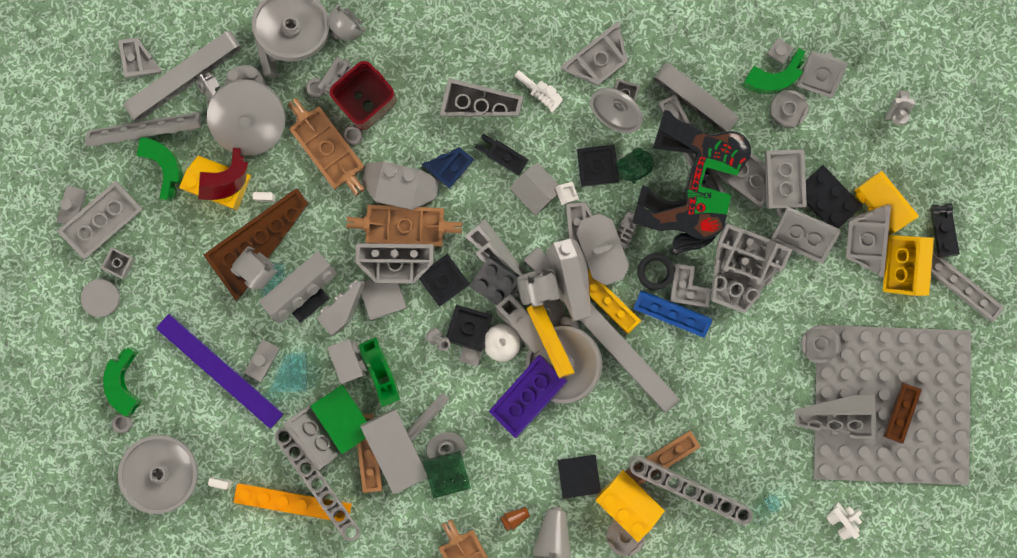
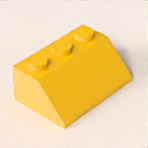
M197 156L186 170L179 188L198 196L200 172L218 173L227 170L229 167ZM247 174L244 186L234 195L210 201L238 211L251 175Z
M883 171L871 176L854 190L857 193L855 194L856 198L868 207L867 211L886 204L891 205L889 234L896 233L919 217Z
M888 235L883 292L913 296L929 295L934 238Z
M623 469L595 499L637 542L653 528L665 512Z

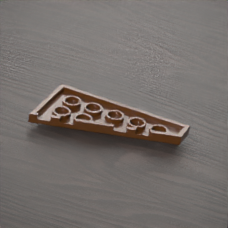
M298 188L203 254L237 302L248 286L245 284L246 280L244 278L236 276L230 270L233 267L232 264L247 246L254 248L253 253L255 254L260 252L267 259L271 257L309 205Z

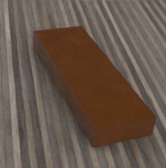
M904 382L901 383L883 435L884 438L901 444L904 443L922 389Z

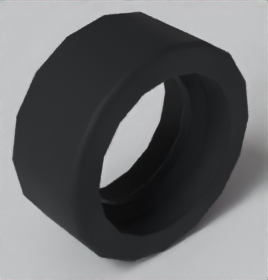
M653 253L641 260L638 265L637 276L644 287L650 290H659L671 283L674 278L675 269L672 261L667 256ZM654 260L662 262L667 269L665 279L659 283L650 282L644 273L646 265Z

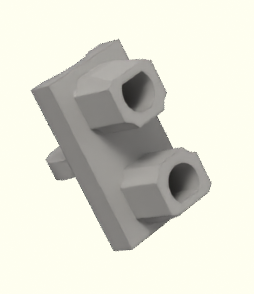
M897 92L895 100H892L885 120L892 118L896 125H904L908 122L909 113L915 106V100L910 99V92Z

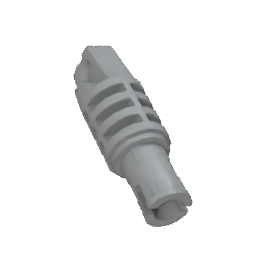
M632 212L627 213L617 229L623 249L628 247L637 228V224L632 223L634 217Z

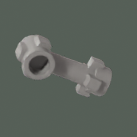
M435 326L428 331L425 339L432 345L437 343V349L446 351L450 348V339L446 336L442 338L443 333Z

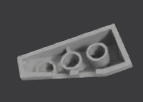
M852 395L796 409L795 426L817 431L826 429L830 430L831 434L836 435L840 432L849 434L850 438L876 439L875 396Z

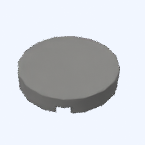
M785 90L778 93L770 105V114L774 122L786 128L796 127L801 124L807 117L809 110L805 97L794 90Z
M93 280L84 287L81 293L82 307L88 314L94 317L109 316L117 310L120 304L119 289L108 280Z
M818 325L813 326L804 334L801 346L804 355L809 360L823 364L829 363L837 357L841 349V341L835 330L828 326Z
M616 520L607 529V543L611 550L618 555H634L644 545L645 536L637 542Z

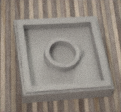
M811 50L802 70L803 73L798 79L797 87L833 98L848 62Z
M372 279L366 281L361 295L370 320L407 308L399 283H375Z

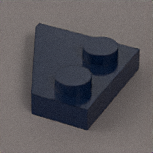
M458 147L447 154H442L433 160L424 162L422 167L451 189L473 163L474 159Z

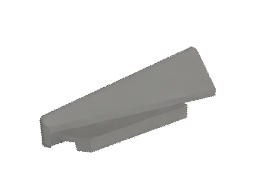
M485 219L465 236L479 248L476 254L483 263L491 255L520 276L526 274ZM518 285L511 292L512 296L520 297Z

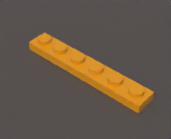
M237 483L234 503L330 520L314 496ZM324 499V504L329 506L334 500ZM342 502L350 514L352 503ZM339 511L335 515V520L338 522L343 521L345 518L343 511Z

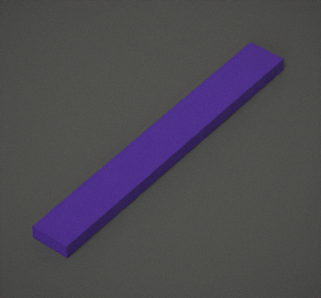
M168 314L156 327L161 334L267 427L272 429L284 415L171 314Z

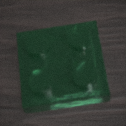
M461 450L423 460L433 499L471 489Z

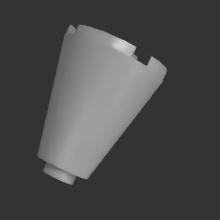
M551 507V510L546 511L532 552L533 557L571 558L566 512L562 511L561 507Z

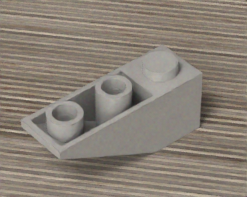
M364 280L352 282L345 294L340 293L333 299L335 303L331 306L327 305L320 310L321 315L317 317V320L331 336L336 335L351 322L366 283Z
M511 294L508 295L496 306L497 314L517 333L531 351L537 354L544 348V345L532 319Z

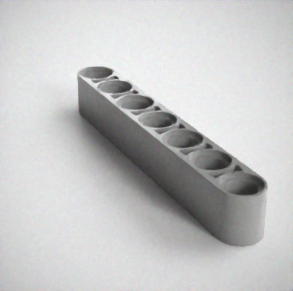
M231 31L221 34L127 100L123 105L134 122L142 120L195 83L200 74L204 76L239 52L242 46Z
M286 428L278 429L275 433L277 444L339 533L347 541L354 542L358 540L361 535L360 528L321 472L290 433L288 441L281 442V435L289 432ZM299 448L300 455L297 458H292V450ZM305 464H310L311 471L304 474L302 467ZM322 480V487L315 490L313 488L314 481ZM328 495L333 496V503L326 506L324 504L325 497ZM339 511H343L345 514V518L341 522L335 520V515ZM350 527L356 529V535L353 538H348L346 535V531Z
M633 455L628 460V467L631 472L646 481L740 524H748L753 518L752 511L742 502L640 455ZM635 462H642L640 469H633ZM658 469L660 471L659 475L654 478L651 477V472ZM671 478H677V482L674 485H668ZM694 486L693 492L686 493L687 487ZM706 494H711L709 501H703ZM722 503H729L726 509H721ZM741 510H746L743 517H738V513Z

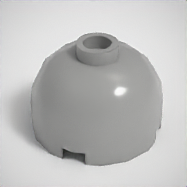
M337 3L328 17L331 35L337 40L340 38L345 41L357 39L366 30V27L361 28L359 24H362V22L348 8L343 10L340 8L342 4Z

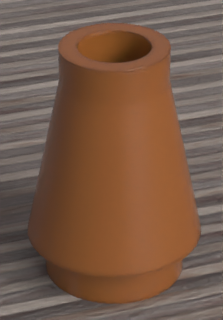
M523 507L503 513L504 516L500 517L506 531H513L529 518L530 514L527 508Z

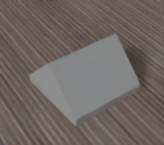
M538 162L526 170L510 187L513 193L535 216L558 196L555 189L558 184Z

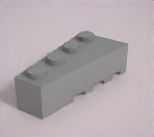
M449 78L439 116L519 117L524 97Z

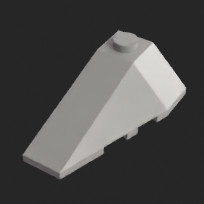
M573 239L554 242L546 250V254L555 272L556 280L572 321L591 317L588 267L580 242Z

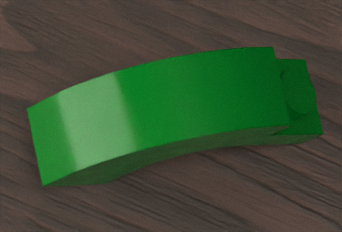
M799 48L793 55L787 68L780 73H768L753 66L741 86L760 94H774L787 89L803 73L800 68L805 61L803 56L806 51Z
M140 137L136 156L141 159L156 161L161 166L163 182L159 199L172 202V198H175L177 192L175 184L181 185L183 179L181 164L176 155L163 144L152 139Z
M377 337L359 344L362 358L371 374L382 407L401 400L395 378Z
M133 347L124 348L118 355L119 360L110 359L103 376V388L106 398L111 406L125 417H131L142 402V400L127 389L125 384L126 370L139 353Z

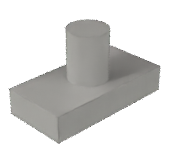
M256 42L264 76L271 79L279 77L275 61H278V59L266 54Z
M66 186L63 200L60 202L58 223L66 224L82 210L87 194L86 190Z
M263 339L244 373L262 382L281 348Z

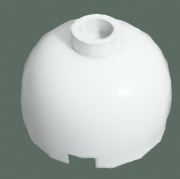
M497 324L488 330L485 336L484 349L490 358L499 362H505L513 359L519 353L521 339L509 325Z

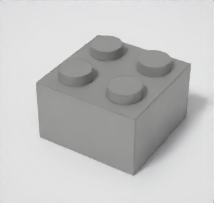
M348 339L327 347L340 384H346L367 376L366 371L369 370L364 360L360 358L359 354L361 352L358 342Z

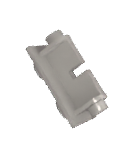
M337 56L317 88L330 96L331 86L352 68L350 66L351 62L347 59L342 60Z
M207 73L204 76L202 74L199 75L197 86L200 92L206 95L209 105L213 95L216 93L215 90L220 88V85L211 73Z

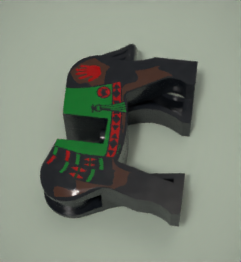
M664 110L653 149L695 155L686 180L684 200L667 201L658 197L648 187L642 186L632 223L658 231L676 230L685 232L673 238L670 253L671 255H677L685 251L698 250L707 246L724 228L731 195L701 186L702 183H706L708 177L706 169L737 176L750 159L751 146L747 138L739 132L728 131L716 135H708L693 125L678 120L670 111Z

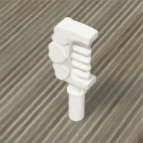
M521 71L515 74L518 80L532 90L530 95L541 100V103L548 106L550 112H554L562 102V97H560V94L557 93L553 86H548L542 81L536 85L533 80H530Z

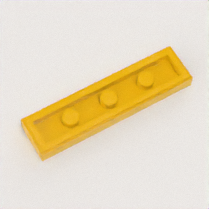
M588 269L590 298L624 332L629 334L641 320L606 285L593 279Z
M543 304L540 306H529L527 311L558 377L562 378L574 374V369Z

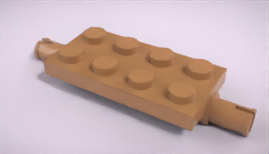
M298 98L292 100L297 107L290 101L287 106L297 117V122L289 128L291 133L334 190L346 183L354 195L358 196L360 193L356 187H358L361 193L365 188L355 176L365 166L320 106L309 112L304 109Z
M368 205L367 215L364 218L347 216V221L352 223H346L347 229H364L366 231V244H434V247H442L443 235L445 233L462 234V228H454L462 227V222L445 221L444 208L418 207L414 210H408L395 206Z
M452 519L448 520L447 523L441 524L449 538L448 543L439 547L443 558H488L473 529L462 535L459 534Z

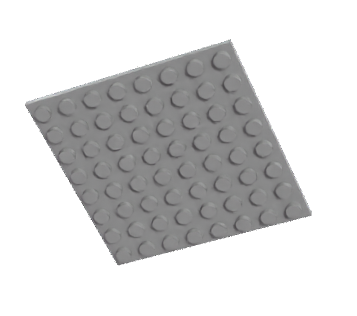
M823 325L836 331L840 337L841 349L837 357L831 362L816 363L815 405L852 395H874L876 439L850 438L849 434L839 432L836 435L831 434V431L826 429L815 430L814 479L969 485L971 331ZM902 382L922 389L903 444L883 437Z

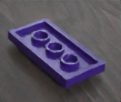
M538 355L489 412L514 438H518L568 381L564 377L559 378L554 367L542 355Z

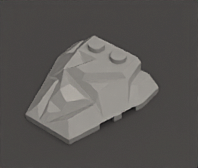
M725 223L717 241L711 301L746 313L760 297V291L766 284L769 286L772 283V277L778 271L781 272L784 269L793 249L736 225Z

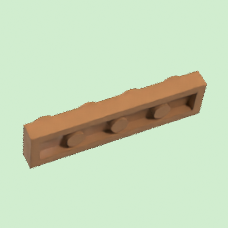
M374 413L363 414L367 421L374 419ZM367 439L357 444L363 493L382 491L380 466Z
M691 430L645 458L668 468L701 446ZM639 461L634 464L633 469H640L642 462ZM629 468L625 470L639 485L646 482V480L634 475ZM658 469L653 470L651 477H654L660 471Z

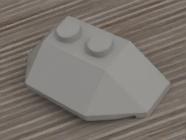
M385 161L366 163L361 180L375 202L408 210H414L435 200L440 184L438 179L422 170Z
M356 243V264L375 283L414 284L433 265L434 244Z

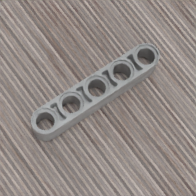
M665 63L654 76V80L672 95L676 94L680 101L722 133L730 131L739 120V117L733 111L672 65Z

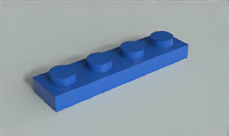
M642 290L633 307L634 310L705 338L712 323V318Z

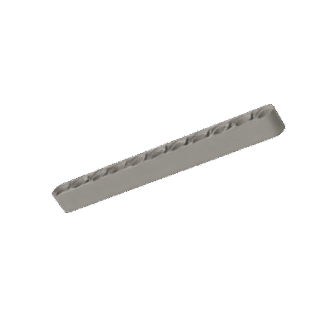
M538 247L523 259L537 273H543V269H552L548 257ZM558 285L560 296L559 299L567 307L563 295L561 293L560 287ZM590 303L591 317L579 321L651 399L667 413L680 399Z

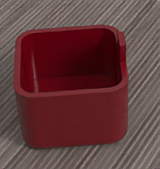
M367 61L357 63L335 82L329 91L331 98L338 108L360 130L370 128L393 108L397 101L391 85ZM357 92L362 94L361 99L355 98ZM364 102H372L373 109L368 112L364 111L362 107Z

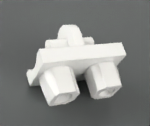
M839 502L834 504L833 510L827 514L826 518L832 525L839 521L843 523L844 526L838 529L841 538L846 540L853 536L856 539L860 536L858 533L860 529L857 527V525L862 523L859 518L862 514L860 509L853 511L849 506L844 510Z

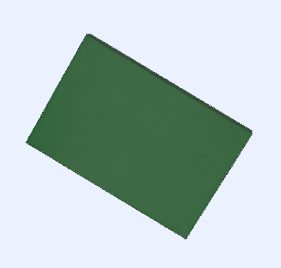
M343 384L310 405L341 454H344L366 439L360 425L368 421Z

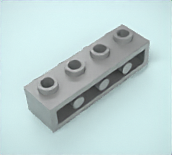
M317 251L264 296L259 303L280 324L338 273Z

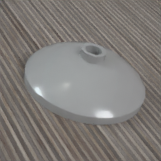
M601 88L596 90L590 98V106L594 115L607 127L621 133H633L641 127L643 115L640 107L626 93L614 88Z

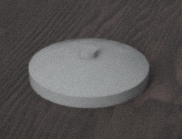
M262 0L253 14V35L259 47L273 58L282 61L304 60L315 55L326 43L329 35L328 14L319 0Z
M235 80L222 86L213 95L207 110V123L214 139L226 150L232 152L233 148H241L240 155H257L272 148L280 139L285 126V110L280 98L268 86L254 80Z
M557 326L554 329L575 373L564 377L568 383L551 402L573 403L588 396L597 386L602 373V357L596 342L586 332L575 327ZM545 347L537 354H534L529 348L526 358V369L538 355H542L553 366Z
M166 435L148 436L135 442L123 455L118 469L119 487L125 499L136 509L151 514L167 513L182 506L193 494L198 481V465L192 451L182 441Z

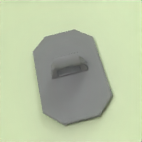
M600 213L581 220L576 234L593 279L604 285L624 279L629 263L613 220Z

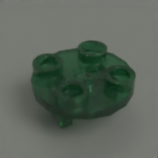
M635 148L631 153L616 162L617 171L622 179L635 184L636 180H640L652 172L654 158L651 153L643 151L642 148Z

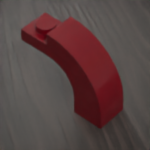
M233 148L231 166L227 170L218 173L200 172L198 199L218 200L227 198L237 193L244 186L248 162H244V156H240L241 148Z

